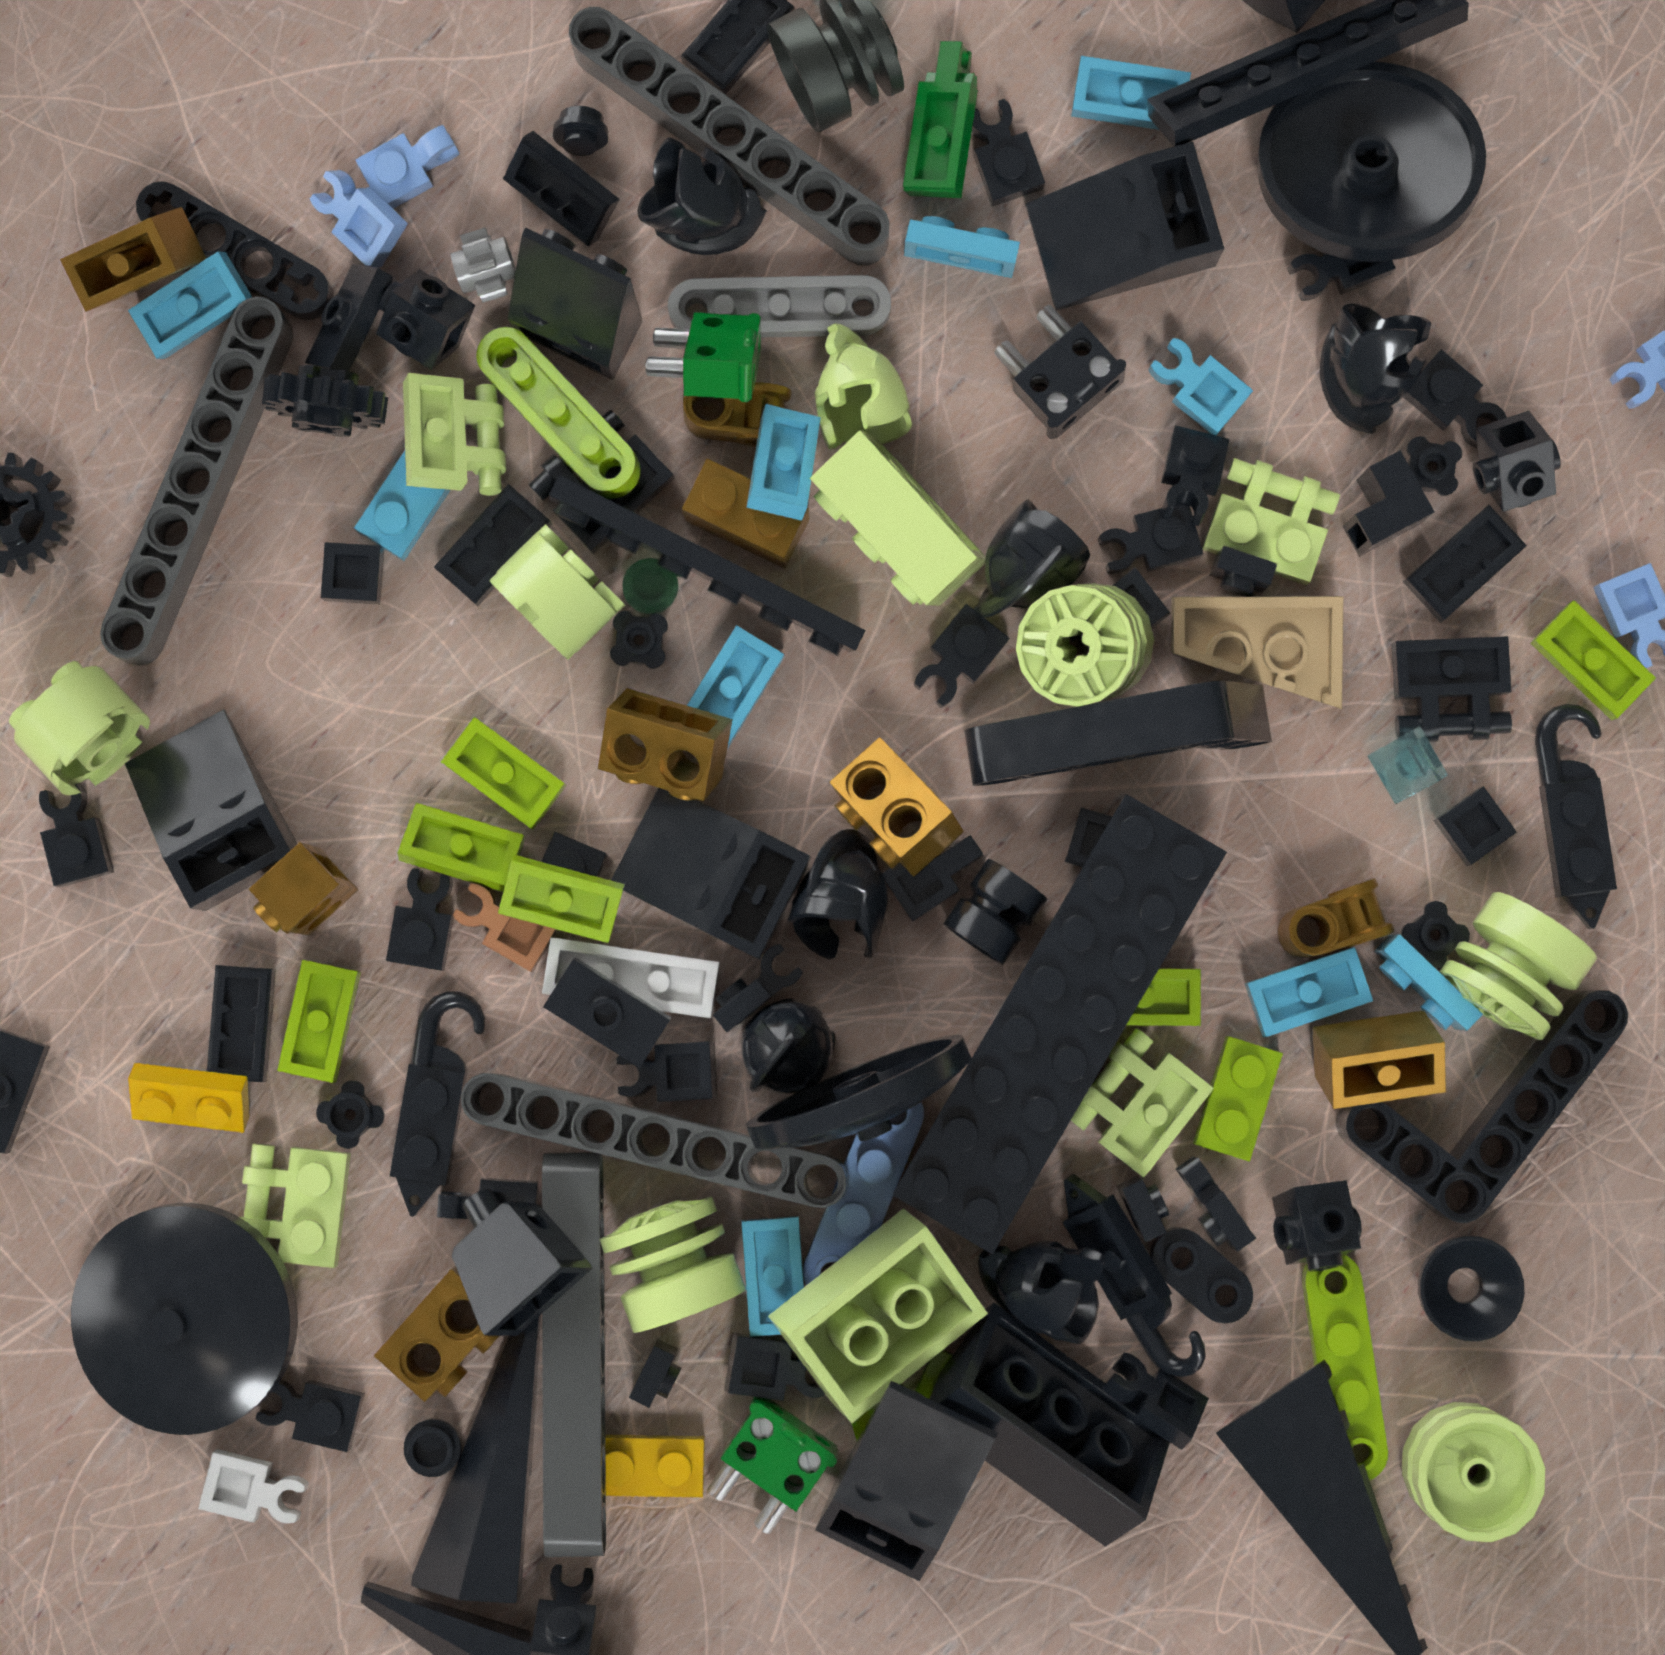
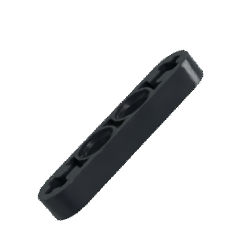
M165 181L153 182L145 186L139 193L136 200V212L141 222L156 216V213L152 210L156 202L166 204L171 198L170 204L174 209L183 208L196 238L203 226L213 223L222 225L226 231L225 241L220 248L214 251L203 250L206 259L218 251L226 252L248 290L262 298L269 299L291 315L303 320H315L322 316L327 303L333 298V289L325 275L318 268L174 184ZM256 251H265L273 257L271 272L259 279L248 277L244 272L246 258ZM287 265H291L292 267L286 271ZM285 273L288 274L291 280L302 286H308L313 280V287L319 294L316 300L313 301L305 298L299 305V297L296 293L282 283ZM278 286V291L273 292V290Z

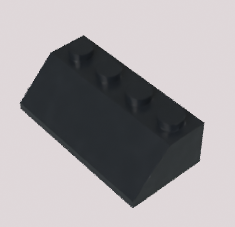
M993 1302L986 1308L988 1314L973 1326L940 1372L929 1399L998 1432L985 1461L1106 1547L1146 1520L1170 1442L1133 1419L1138 1406L1130 1401L1119 1402L1109 1397L1102 1389L1105 1382Z

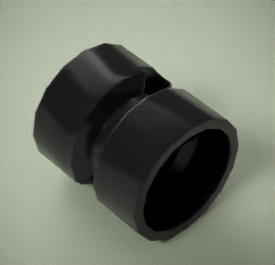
M988 858L970 884L973 896L971 898H960L943 925L984 955L1004 965L1021 940L1017 929L1020 925L1030 926L1048 899L1015 873Z

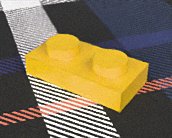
M134 1063L128 1077L132 1119L214 1130L245 1132L250 1117L247 1076Z
M606 1435V1496L703 1498L705 1436Z

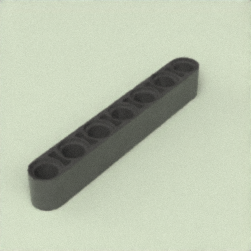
M587 7L573 16L569 24V37L576 61L586 72L700 154L705 147H708L720 155L735 170L744 186L753 189L758 196L848 261L857 265L868 266L877 263L884 257L889 244L890 222L886 212L878 204L608 10L601 7ZM595 32L604 33L610 37L608 43L598 49H589L582 44L589 34ZM639 64L649 65L655 70L653 75L644 81H634L626 76L633 66ZM682 96H691L700 102L693 112L687 114H680L671 108L673 102ZM726 128H736L745 135L743 140L734 146H724L718 143L715 138L719 132ZM771 160H780L789 167V171L783 177L777 179L764 176L760 169L766 162ZM824 192L834 199V204L827 210L814 211L805 204V200L812 193ZM869 224L876 228L879 232V237L874 242L860 244L854 241L849 233L857 225Z
M248 298L240 303L234 311L103 620L100 631L102 644L109 653L129 664L138 666L149 664L157 659L162 652L265 409V406L261 405L265 378H268L269 374L279 375L292 345V325L277 305L267 298ZM263 318L275 319L274 330L268 337L259 340L252 339V327L257 321ZM245 368L253 369V380L247 388L240 391L230 390V380L235 372ZM218 420H231L232 427L228 437L221 442H209L208 433L211 426ZM196 471H209L210 480L206 489L198 494H188L186 486L190 476ZM179 521L186 522L188 532L184 541L176 546H167L165 535L169 526ZM154 573H164L166 584L162 593L155 598H146L143 588L147 578ZM133 624H141L144 631L143 641L135 649L125 651L122 645L124 631Z
M481 1073L473 1076L465 1084L461 1092V1105L464 1113L472 1121L482 1125L811 1207L825 1208L831 1206L843 1198L849 1188L850 1176L847 1167L840 1159L805 1148L756 1149L748 1134L505 1074ZM491 1082L497 1084L504 1094V1103L501 1109L493 1115L486 1113L479 1103V1094L482 1088ZM544 1096L553 1098L559 1108L557 1122L548 1129L539 1126L533 1116L536 1102ZM600 1109L607 1111L615 1123L612 1136L605 1142L594 1140L588 1131L590 1116ZM653 1123L663 1125L670 1135V1145L667 1151L660 1156L648 1153L642 1143L645 1129ZM707 1137L719 1139L726 1150V1158L723 1164L715 1170L704 1167L697 1157V1148L700 1142ZM763 1150L775 1153L781 1161L782 1172L774 1183L759 1181L752 1171L754 1157ZM824 1164L836 1172L838 1186L831 1196L819 1197L809 1189L807 1176L815 1165Z
M594 1152L544 1153L542 1162V1209L584 1255L593 1268L542 1313L544 1554L546 1558L605 1556L604 1251L599 1240L604 1237L602 1154Z

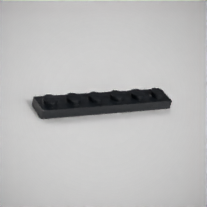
M1466 0L1372 1L1148 98V117L1174 147L1189 143L1468 21L1469 3Z
M561 475L558 476L549 494V500L558 504L554 513L561 518L582 528H585L590 520L610 530L606 540L633 554H636L641 546L659 555L660 558L656 565L682 579L687 580L690 572L711 582L707 589L708 592L736 606L742 597L762 607L758 614L759 618L785 631H788L793 623L811 632L812 634L808 642L838 657L841 649L848 652L856 651L866 631Z

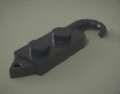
M1563 704L1553 707L1544 714L1536 727L1535 747L1541 780L1539 791L1555 898L1563 897L1587 929H1594L1610 890L1617 889L1601 779L1598 778L1596 771L1585 763L1574 760L1561 761L1557 731L1562 723L1568 720H1577L1588 728L1591 737L1594 739H1599L1602 732L1598 720L1591 711L1580 705ZM1587 908L1593 911L1591 918H1588L1585 914Z
M446 991L434 996L424 1005L418 1018L390 1170V1177H396L411 1217L418 1214L441 1185L446 1186L449 1184L462 1108L461 1092L467 1079L466 1063L460 1055L449 1048L437 1045L441 1018L450 1009H463L473 1020L474 1032L476 1034H483L485 1031V1016L480 1004L472 996L460 991ZM413 1195H417L420 1198L419 1205H414L411 1202Z
M1071 1174L1064 1180L1068 1218L1062 1223L1078 1249L1090 1248L1105 1256L1106 1263L1097 1281L1120 1320H1127L1147 1356L1159 1369L1167 1374L1179 1377L1195 1374L1203 1366L1206 1357L1205 1344L1197 1331L1190 1332L1189 1339L1192 1345V1353L1188 1358L1178 1357L1167 1345L1157 1327L1171 1313L1172 1302L1170 1295L1172 1292L1113 1194L1105 1197L1077 1175Z

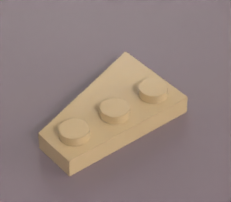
M1344 596L1171 597V653L1342 709Z

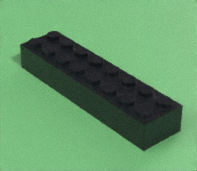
M1125 794L978 1046L972 1060L967 1065L894 1190L893 1196L993 1255L1227 851Z

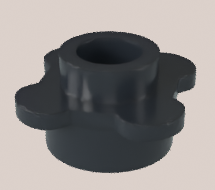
M1423 436L1413 438L1406 448L1410 456L1407 463L1424 492L1436 491L1440 496L1452 494L1458 487V480L1454 475L1456 463L1462 458L1461 447L1453 441H1448L1442 445L1430 443ZM1428 462H1435L1437 470L1430 471L1427 467Z
M629 611L618 613L613 619V627L617 631L616 645L610 650L613 662L622 667L627 666L630 662L638 665L645 664L650 669L660 667L666 659L665 652L662 650V638L668 630L667 620L658 613H653L649 617H636ZM635 636H644V643L641 645L635 644Z
M1432 901L1425 905L1423 915L1415 919L1413 923H1407L1403 926L1401 936L1435 969H1440L1446 963L1447 956L1456 948L1459 942H1469L1470 932L1465 925L1457 924L1448 915V909L1444 903ZM1432 930L1440 932V938L1437 941L1433 940L1430 936Z
M355 1080L345 1082L341 1087V1093L334 1096L330 1101L321 1102L316 1110L318 1121L326 1124L328 1129L336 1135L337 1144L346 1149L356 1147L360 1142V1136L370 1128L380 1127L385 1119L383 1108L373 1105L365 1095L364 1085ZM348 1109H353L356 1113L353 1120H349L345 1116Z

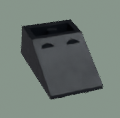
M1193 142L1138 156L1030 201L1025 205L1056 311L1216 267L1225 249Z
M525 228L521 236L508 314L511 327L521 331L529 340L613 380L643 322L631 278L625 276L627 269L604 255L596 254L594 260L573 251L576 245L567 237L553 230L544 229L541 235Z
M224 709L124 763L162 857L190 909L207 911L251 887L298 844Z
M658 788L611 881L625 884L623 891L761 960L811 861V856L697 800L678 799L672 796L668 790Z
M891 1381L836 1477L815 1531L920 1581L939 1551L998 1432L976 1422L968 1416L961 1415L924 1397L917 1391Z

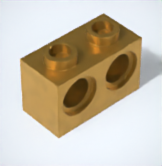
M626 688L607 708L598 769L615 774L619 780L626 783H645L668 790L672 796L678 799H698L704 801L722 780L733 719ZM630 734L637 736L644 743L645 748L638 746L632 740ZM683 750L693 754L698 760L699 764L693 763L690 760H688L684 755Z
M881 737L874 741L829 782L841 798L834 805L836 810L856 831L865 825L875 835L876 838L869 844L891 869L900 862L914 877L964 832L953 812ZM878 784L886 785L882 794L877 798L864 800L866 792L871 787ZM914 821L922 822L920 829L913 836L907 838L899 837L901 830L908 823Z
M299 842L248 890L259 901L253 906L254 911L273 931L278 932L281 929L286 934L296 933L309 936L359 889L322 849Z
M456 1266L449 1270L374 1354L377 1360L424 1402L436 1391L445 1398L468 1373L461 1363L476 1347L484 1354L500 1337L484 1336L479 1324L474 1329H463L453 1321L451 1310L454 1302L457 1300L469 1301ZM428 1343L438 1350L441 1364L437 1371L425 1372L417 1367L413 1358V1352L417 1344Z

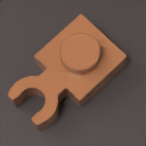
M470 884L468 890L481 898L483 902L482 910L475 916H469L465 912L456 909L453 913L454 918L462 925L468 927L485 926L490 929L482 944L526 970L533 972L550 944V937H554L557 929L498 914L499 906L496 905L492 892L481 885Z

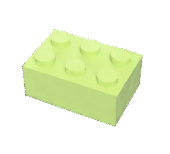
M859 430L810 477L811 481L820 489L813 496L819 505L834 520L837 521L840 518L845 523L849 521L858 532L852 537L855 544L874 563L879 560L882 564L887 562L897 573L891 579L892 584L913 605L917 602L920 605L924 603L925 605L940 606L985 564L986 556L887 448L870 434Z
M902 1209L768 1317L829 1400L853 1423L880 1401L891 1381L898 1384L903 1383L988 1313L926 1225L905 1209Z

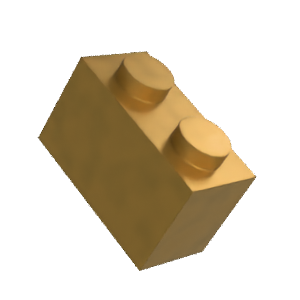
M180 207L150 217L61 258L60 261L85 312L194 266L204 261L206 257L183 208Z
M706 459L682 507L685 521L785 569L809 522V507H807L802 521L746 508L751 479L712 460Z
M1424 1010L1313 1027L1315 1078L1333 1109L1446 1092L1445 1041Z

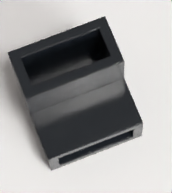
M1401 450L1369 466L1356 480L1370 507L1355 514L1343 528L1360 557L1415 528L1435 512Z

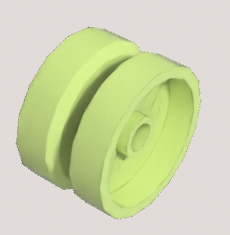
M1452 1402L1430 1410L1412 1427L1403 1447L1402 1476L1411 1499L1443 1530L1466 1541L1494 1542L1516 1534L1535 1516L1544 1496L1545 1466L1537 1444L1520 1425L1479 1403ZM1473 1465H1477L1479 1469L1476 1475L1471 1478L1467 1475L1468 1470Z

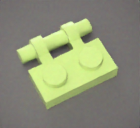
M408 373L403 381L406 486L462 491L468 482L467 471H473L474 474L479 476L480 494L487 496L500 494L502 491L501 475L506 472V454L500 450L499 429L504 426V408L498 404L495 386L492 384L476 386L475 400L464 399V381L462 378ZM465 425H471L472 428L477 430V447L466 446Z
M1234 458L1226 479L1246 485L1243 498L1240 500L1223 493L1221 494L1202 549L1217 554L1223 546H1227L1277 563L1274 575L1308 585L1311 582L1328 529L1307 523L1310 512L1313 508L1333 515L1340 494L1321 488V481L1306 476L1301 481L1272 471L1273 465L1259 460H1256L1255 464H1251ZM1264 492L1293 501L1290 515L1287 516L1259 506Z
M1135 1028L1123 1045L1117 1042L1108 1056L1111 1060L1090 1086L1071 1121L1084 1131L1097 1114L1101 1115L1111 1124L1097 1142L1144 1178L1214 1088L1167 1052L1155 1068L1152 1069L1141 1058L1154 1041ZM1131 1074L1142 1084L1123 1109H1120L1109 1098L1127 1075Z
M252 1144L250 1166H244L242 1183L248 1185L244 1217L240 1218L252 1225L265 1238L280 1239L278 1254L283 1263L329 1268L337 1267L351 1153L293 1147L290 1150L288 1169L272 1167L274 1145ZM270 1187L286 1188L282 1220L266 1218Z

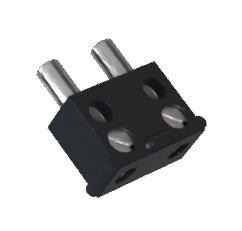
M1051 305L1043 307V310L1039 311L1037 320L1056 339L1053 345L1030 364L1009 341L1002 342V345H999L994 353L1015 376L1013 378L1014 393L1047 428V437L1049 439H1057L1124 382L1126 362L1123 359L1116 360L1081 321L1071 328ZM1078 350L1086 351L1088 354L1085 356H1079L1074 352ZM1035 386H1043L1046 388V390L1043 392H1036L1032 388Z

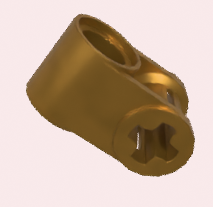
M755 382L753 397L749 402H741L739 399L710 397L719 401L724 408L720 417L712 421L698 418L692 410L698 400L708 397L684 396V422L688 430L696 437L736 442L756 447L762 407L769 404L784 408L785 402L791 400L792 391L778 384Z
M1376 878L1327 894L1328 897L1295 908L1286 913L1279 922L1277 931L1278 939L1283 949L1292 956L1300 958L1311 957L1345 946L1347 948L1395 932L1392 923L1385 922L1374 891L1378 887ZM1303 916L1314 919L1320 928L1319 940L1312 947L1303 944L1297 936V924Z

